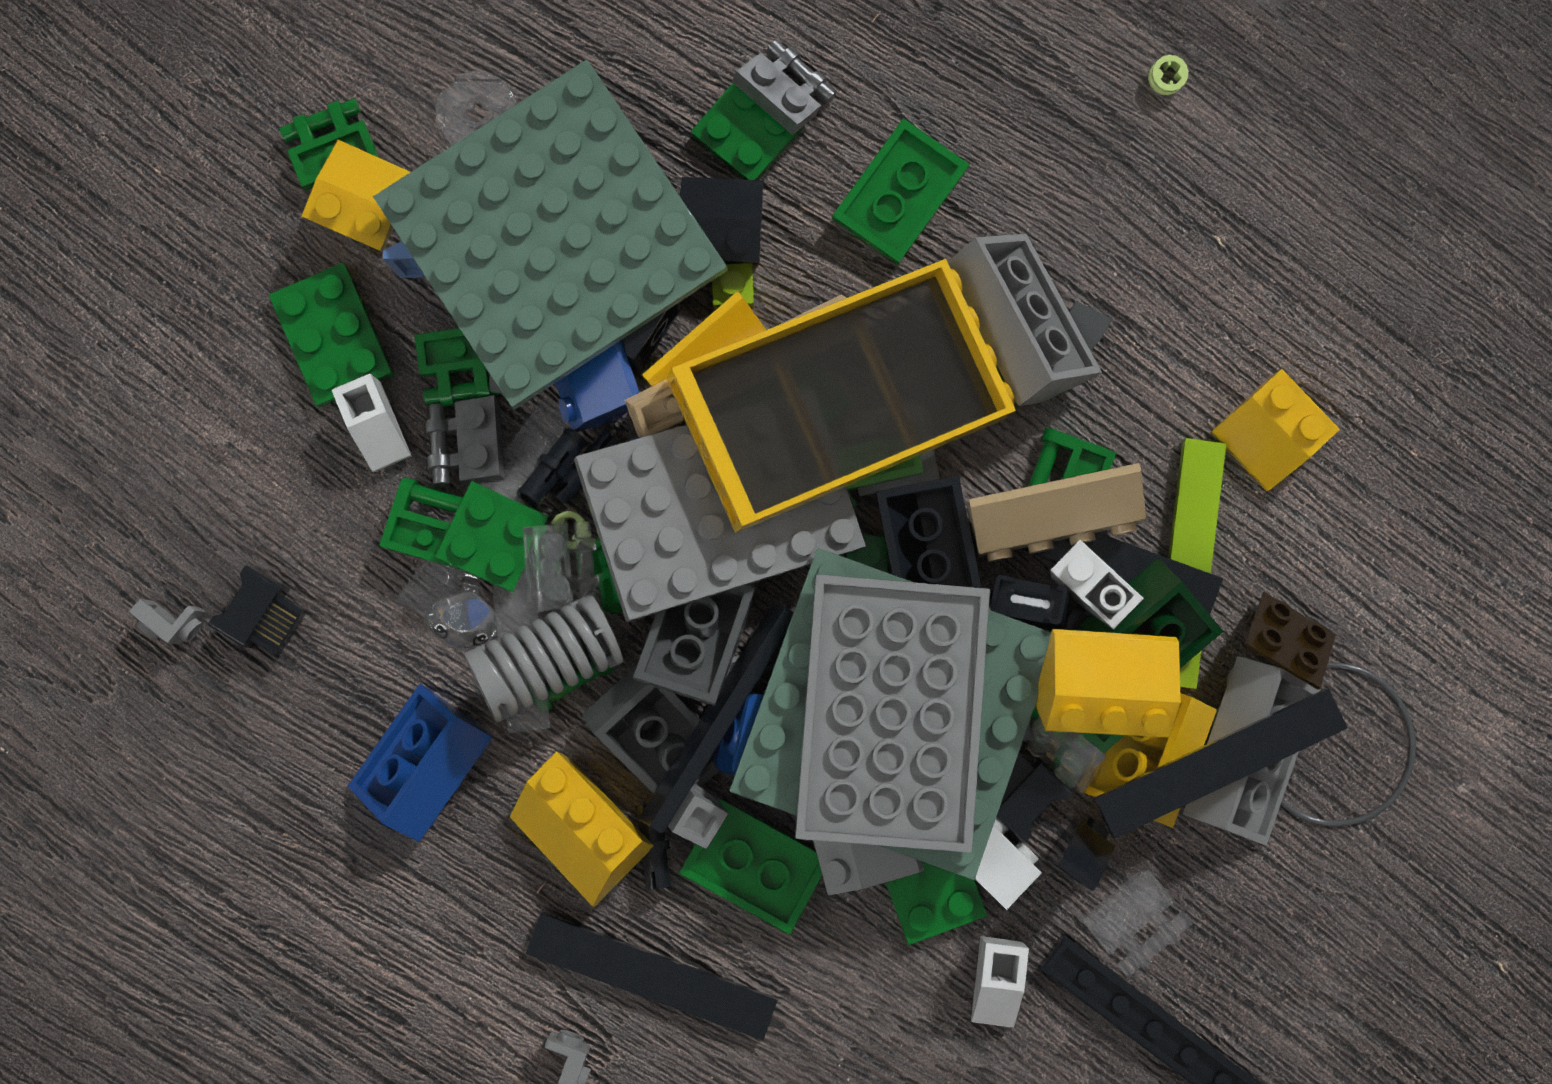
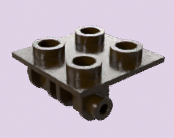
M1263 592L1257 610H1252L1244 624L1250 627L1245 647L1319 690L1322 686L1336 634L1327 630L1322 624L1314 622L1292 609L1285 602Z

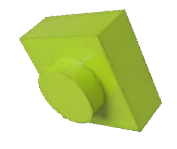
M752 263L726 264L728 271L712 281L713 307L719 308L737 291L750 307H754Z

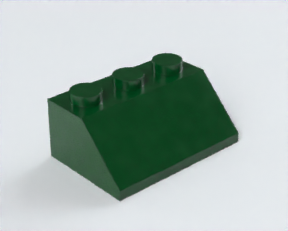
M1159 558L1128 583L1144 599L1114 630L1093 614L1075 629L1076 631L1177 637L1179 641L1180 668L1224 632L1184 583Z

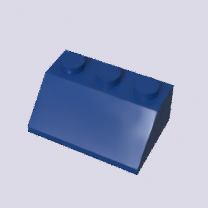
M622 341L614 344L555 383L560 395V414L566 423L569 422L571 429L577 432L618 421L628 412L625 399L640 393Z
M419 684L348 784V787L382 824L420 842L427 830L434 824L450 797L458 790L462 780L476 760L481 757L492 736L466 714L426 686Z

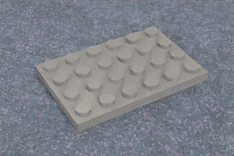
M814 390L800 392L799 394L837 478L841 477L842 473ZM785 397L712 417L754 512L824 484ZM687 425L582 454L574 459L626 622L811 565L817 548L840 556L866 547L846 487L735 533Z
M816 574L795 839L972 853L990 589Z

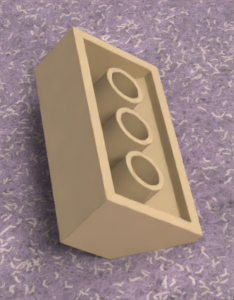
M1140 463L969 499L967 511L977 557L987 556L988 563L1012 558V551L1028 547L1029 554L1054 549L1053 542L1070 539V544L1075 545L1079 540L1083 543L1096 540L1094 533L1111 530L1112 536L1136 532V524H1140L1146 519Z

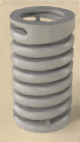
M592 594L562 607L559 614L556 612L547 614L545 622L541 619L532 621L530 629L526 626L519 627L515 632V636L511 633L504 634L500 640L501 644L497 640H492L486 646L483 644L464 653L471 673L496 723L508 718V713L514 715L519 711V705L511 692L509 683L523 707L529 708L533 706L535 700L527 680L539 700L544 701L549 697V691L541 671L554 693L563 691L564 685L555 662L569 686L578 684L579 678L569 654L584 679H589L593 676L594 672L580 637L585 643L591 662L597 671L604 672L608 667L612 668L623 662V657L612 629ZM504 704L505 707L499 709V705Z

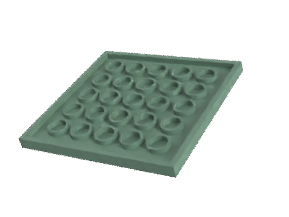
M587 59L373 196L514 410L728 271L726 264Z
M820 548L816 549L729 790L730 792L796 816L815 576L817 574L911 582ZM988 610L972 853L893 846L881 847L975 880L1038 697V681L1051 632Z

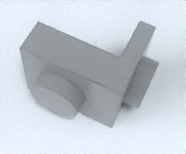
M139 599L129 611L139 620L136 626L144 634L154 640L160 637L166 643L180 645L183 641L185 643L189 642L199 633L203 626V623L200 621L206 615V612L200 607L187 606L180 616L175 619L155 601Z
M560 1030L559 1034L551 1032L544 1047L568 1056L558 1084H586L591 1069L585 1067L584 1064L591 1046L583 1043L584 1038L581 1035L568 1030Z

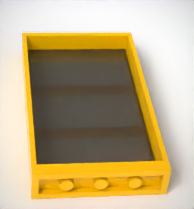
M946 259L671 368L666 379L735 533L1002 421L1016 411L1013 405L1015 400L1012 389L1006 382L1002 381L996 368V355L989 344H985L979 331V318L975 310L970 306L968 307L962 295L961 279L958 273L950 268Z

